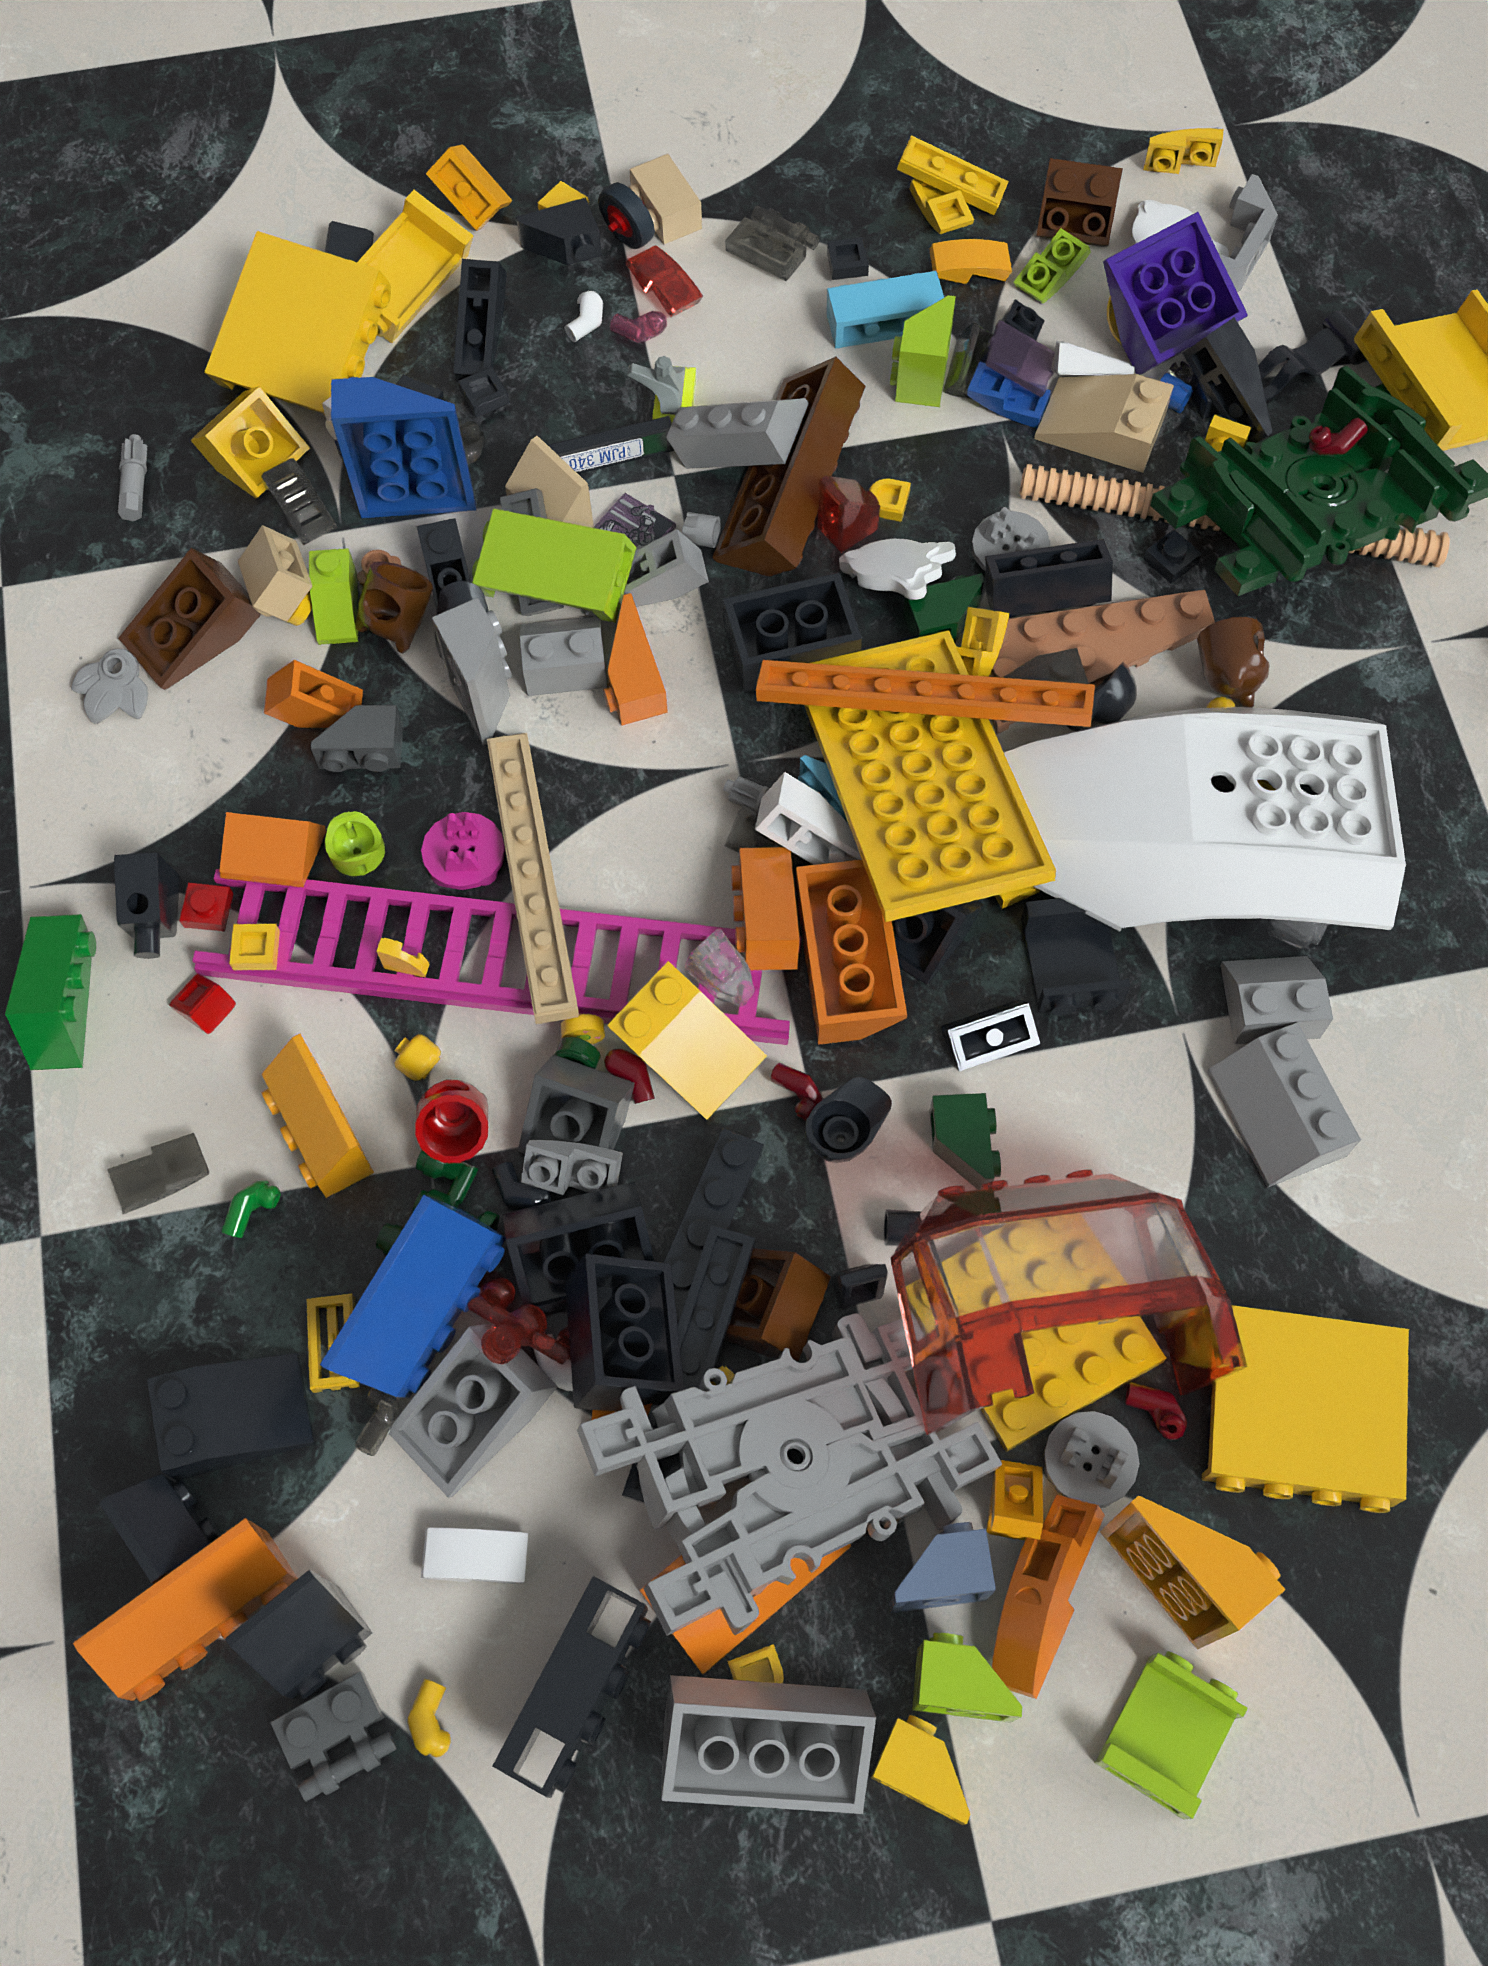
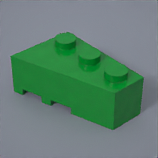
M82 914L30 917L5 1012L30 1070L83 1068L92 957L96 954V938L92 931H88Z

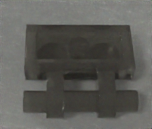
M756 206L752 212L751 219L744 217L725 240V249L727 252L787 282L805 260L806 247L815 250L819 244L820 236L810 232L809 227L800 222L794 224L782 218V213L772 208L766 210Z

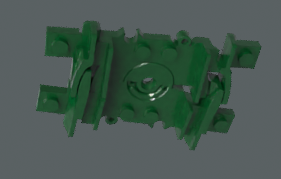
M1344 366L1339 368L1333 388L1328 392L1322 412L1315 415L1313 423L1305 416H1295L1291 421L1289 429L1259 443L1246 442L1245 449L1232 438H1228L1224 441L1222 450L1217 452L1201 436L1192 438L1186 460L1180 465L1181 473L1187 478L1153 493L1150 506L1174 529L1207 515L1235 541L1241 550L1218 558L1215 571L1237 596L1276 582L1279 571L1288 581H1299L1303 579L1306 569L1319 565L1325 555L1330 563L1335 565L1343 564L1347 559L1349 551H1354L1384 538L1396 540L1401 528L1399 525L1406 527L1410 533H1414L1417 525L1437 518L1439 512L1449 521L1455 522L1464 519L1470 511L1468 507L1470 504L1488 497V473L1474 459L1454 466L1455 462L1424 430L1426 420L1398 399L1392 397L1383 383L1373 387L1351 368ZM1353 418H1359L1367 425V433L1343 455H1318L1309 447V433L1317 426L1328 427L1331 433H1339Z

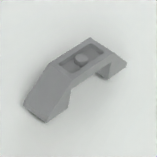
M1254 174L1251 175L1244 188L1238 186L1229 208L1234 209L1230 226L1245 231L1241 241L1244 245L1242 248L1235 247L1230 257L1219 253L1237 292L1243 288L1270 242L1278 217L1259 176Z

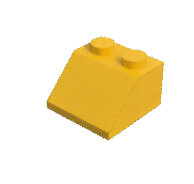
M260 386L242 392L191 439V442L217 472L254 498H258L310 449Z

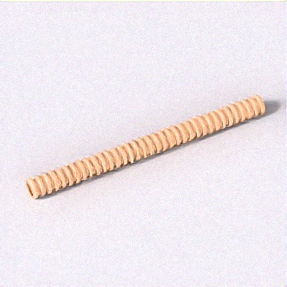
M1027 464L1023 470L1019 494L1021 499H1026V496H1032L1033 501H1038V498H1044L1045 503H1050V500H1056L1057 505H1062V502H1068L1069 507H1074V504H1080L1081 509H1086V506H1092L1093 511H1098V508H1104L1105 513L1116 510L1117 515L1128 512L1129 517L1140 514L1141 519L1152 516L1153 521H1158L1159 518L1163 517L1150 504L1153 493L1164 489L1165 486L1160 485L1158 489H1154L1153 484L1149 483L1146 487H1142L1141 482H1135L1134 485H1130L1128 480L1118 483L1116 478H1111L1110 481L1104 480V476L1093 479L1092 474L1081 477L1080 472L1069 475L1068 470L1057 473L1056 468L1045 471L1044 466L1032 469V464ZM1207 515L1189 522V527L1201 524V529H1207L1208 526H1213V531H1219L1220 529ZM1403 527V529H1400L1396 540L1384 538L1356 550L1359 551V555H1366L1367 552H1370L1372 557H1378L1380 554H1383L1384 559H1391L1392 556H1395L1396 561L1401 562L1404 558H1407L1408 562L1412 564L1419 560L1421 565L1426 566L1431 562L1433 567L1439 568L1447 557L1450 538L1447 532H1441L1440 535H1436L1435 530H1429L1427 533H1424L1423 528H1416L1414 533H1410L1406 527Z

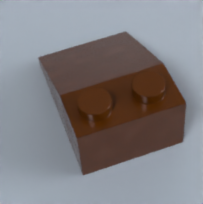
M190 548L118 639L136 657L137 661L161 689L167 690L239 642L261 614L253 608L248 592L221 562Z

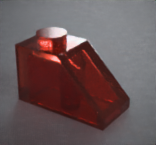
M824 476L820 479L818 528L841 553L878 530L880 504L871 491H865L856 480Z

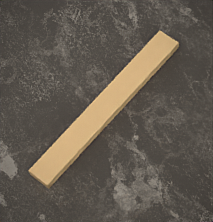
M527 733L487 739L535 1024L579 1017L528 735Z

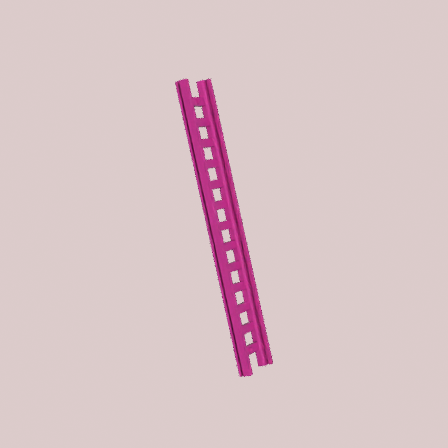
M216 869L214 880L217 884L245 888L237 924H257L265 891L286 893L278 927L280 936L276 970H233L229 964L230 946L229 954L195 951L192 960L196 963L194 969L196 973L202 976L534 1015L527 975L524 989L500 987L513 920H518L515 903L316 880H306L302 888L225 879L220 877V869ZM306 895L328 898L313 964L290 962ZM347 900L369 903L355 969L332 967ZM389 905L411 908L402 951L417 956L422 951L430 910L453 912L439 979L416 977L415 975L397 972V974L374 972L378 956L377 948L382 938ZM560 909L562 925L579 927L571 967L579 1014L596 1015L603 1019L604 1024H609L629 1003L628 997L639 934L663 937L658 971L668 961L677 968L681 939L705 942L698 989L713 1004L715 1003L723 944L735 945V929ZM472 915L495 917L482 984L458 982ZM597 929L621 932L609 999L585 997ZM799 936V939H800V940H799V953H800V950H801V938H802V937H800V936ZM745 970L738 1015L724 1014L751 1041L788 1045L790 1021L756 1017L763 970Z

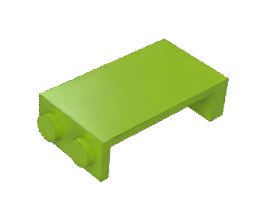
M493 509L490 521L486 522L483 529L482 537L484 543L480 557L476 559L472 568V583L477 585L485 596L493 598L495 591L581 608L592 611L600 620L616 623L637 548L625 534Z

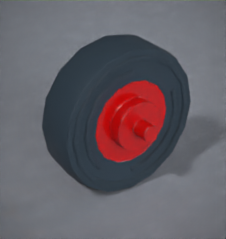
M616 182L606 187L599 194L598 205L603 219L608 225L609 230L621 242L630 248L639 249L651 241L655 234L654 222L644 202L634 191L626 185Z

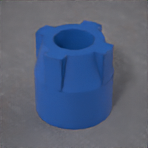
M1165 373L1160 381L1174 385L1168 409L1182 413L1194 390H1192V386L1186 384L1183 380Z

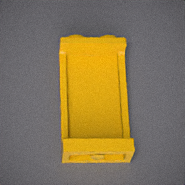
M415 190L405 199L403 212L357 262L379 269L391 284L390 301L387 307L382 309L377 322V336L384 337L390 343L396 340L461 265L462 259L468 257L474 237Z

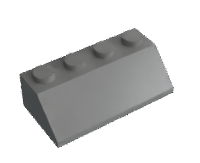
M670 1675L664 1717L661 1800L863 1814L876 1721L867 1691L864 1689Z

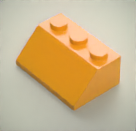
M301 1033L292 1037L263 1071L262 1076L268 1089L261 1093L273 1115L281 1112L287 1125L279 1129L291 1152L297 1149L300 1150L305 1162L299 1164L298 1167L310 1189L318 1185L327 1198L373 1174L374 1171Z

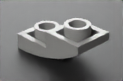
M529 1140L526 1144L521 1183L562 1195L568 1187L586 1192L614 1187L618 1185L623 1153L575 1142Z

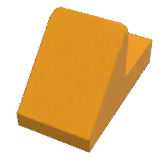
M1001 1460L1002 1465L993 1471L987 1533L1024 1541L1026 1537L1040 1540L1043 1528V1467Z

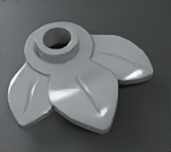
M125 649L110 650L103 655L100 662L87 664L77 672L71 688L76 693L86 695L84 698V708L88 718L94 724H98L108 718L119 707L128 715L140 719L145 711L148 700V688L138 677L139 663L136 657ZM122 662V669L118 673L113 674L114 666Z

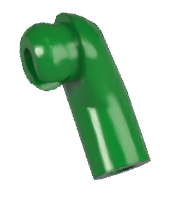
M257 1180L237 1192L231 1200L221 1232L233 1237L243 1238L251 1213L260 1206L266 1209L276 1207L281 1196L280 1189L277 1186L269 1185L267 1180Z

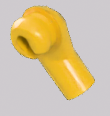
M425 1678L408 1714L407 1724L415 1748L424 1756L431 1754L433 1757H441L448 1751L451 1744L449 1732L440 1729L435 1716L446 1687Z

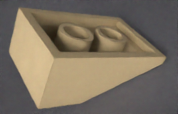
M1139 374L1059 377L1034 439L1143 473L1166 416L1174 385Z

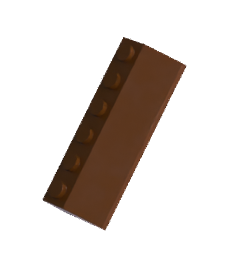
M836 356L783 380L776 400L806 398L809 404L786 463L751 465L748 467L712 557L717 563L770 577L782 572L791 571L801 562L804 546L808 536L814 529V520L820 505L826 497L827 486L838 466V457L843 444L849 437L851 423L854 415L860 408V400L866 387Z

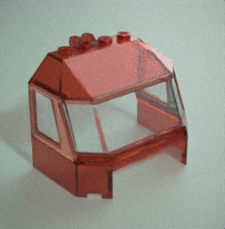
M1089 1169L1069 1173L1065 1176L1066 1179L1051 1181L1050 1175H1038L1025 1179L1023 1181L1024 1184L1009 1186L1008 1181L998 1180L983 1184L981 1190L965 1191V1187L960 1185L939 1190L937 1192L938 1195L924 1207L890 1257L926 1435L938 1433L977 1409L994 1405L993 1394L1012 1389L1015 1398H1023L1034 1394L1021 1333L1094 1322L1104 1324L1115 1322L1117 1319L1153 1314L1159 1334H1165L1180 1395L1190 1394L1247 1368L1230 1298L1184 1210L1182 1200L1111 1173L1093 1175V1171Z

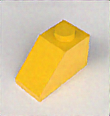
M909 1715L907 1722L897 1718L871 1779L961 1825H966L971 1814L945 1742L934 1737L937 1728L913 1715Z

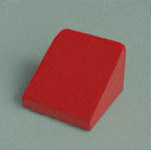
M197 973L174 997L169 1006L201 1031L210 1034L233 1010L236 1002L219 984Z

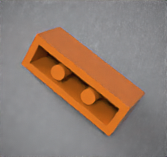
M785 847L740 848L739 865H731V890L739 891L740 894L733 896L734 921H742V927H735L736 953H744L745 970L797 969L800 939L791 851Z

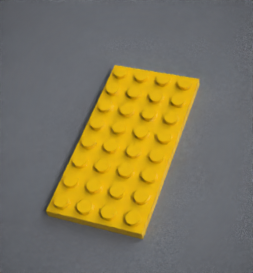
M949 630L811 662L812 664L969 675ZM804 705L885 922L1055 881L1056 868L989 719Z

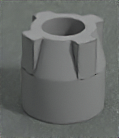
M687 512L682 534L695 545L715 548L720 534V517Z

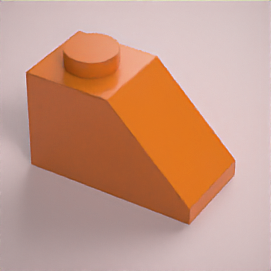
M293 660L267 679L264 714L298 728H329L354 706L362 705L363 690Z

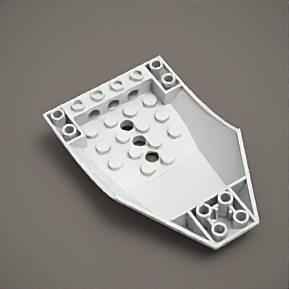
M1250 707L1196 708L1153 713L1038 740L1004 752L1056 868L1055 881L1033 887L1056 899L1061 898L1086 910L1085 914L1118 931L1126 927L1172 921L1252 918L1306 921L1391 930L1394 926L1406 862L1387 730L1384 724L1365 718L1283 709ZM1216 775L1226 776L1234 784V790L1229 793L1216 790L1211 783V778ZM1257 780L1268 781L1276 790L1264 789ZM1300 784L1309 785L1318 795H1310L1304 792Z

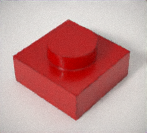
M188 883L179 920L184 928L225 932L234 895L231 888L227 886Z

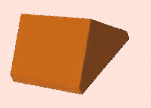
M226 812L219 871L220 877L303 888L326 834V828L323 825L308 821Z

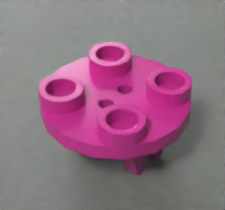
M469 812L449 813L446 817L434 823L425 835L421 848L424 867L430 874L433 882L438 886L459 890L476 888L481 885L486 886L493 883L497 878L499 869L502 867L506 852L502 833L494 822L480 814Z

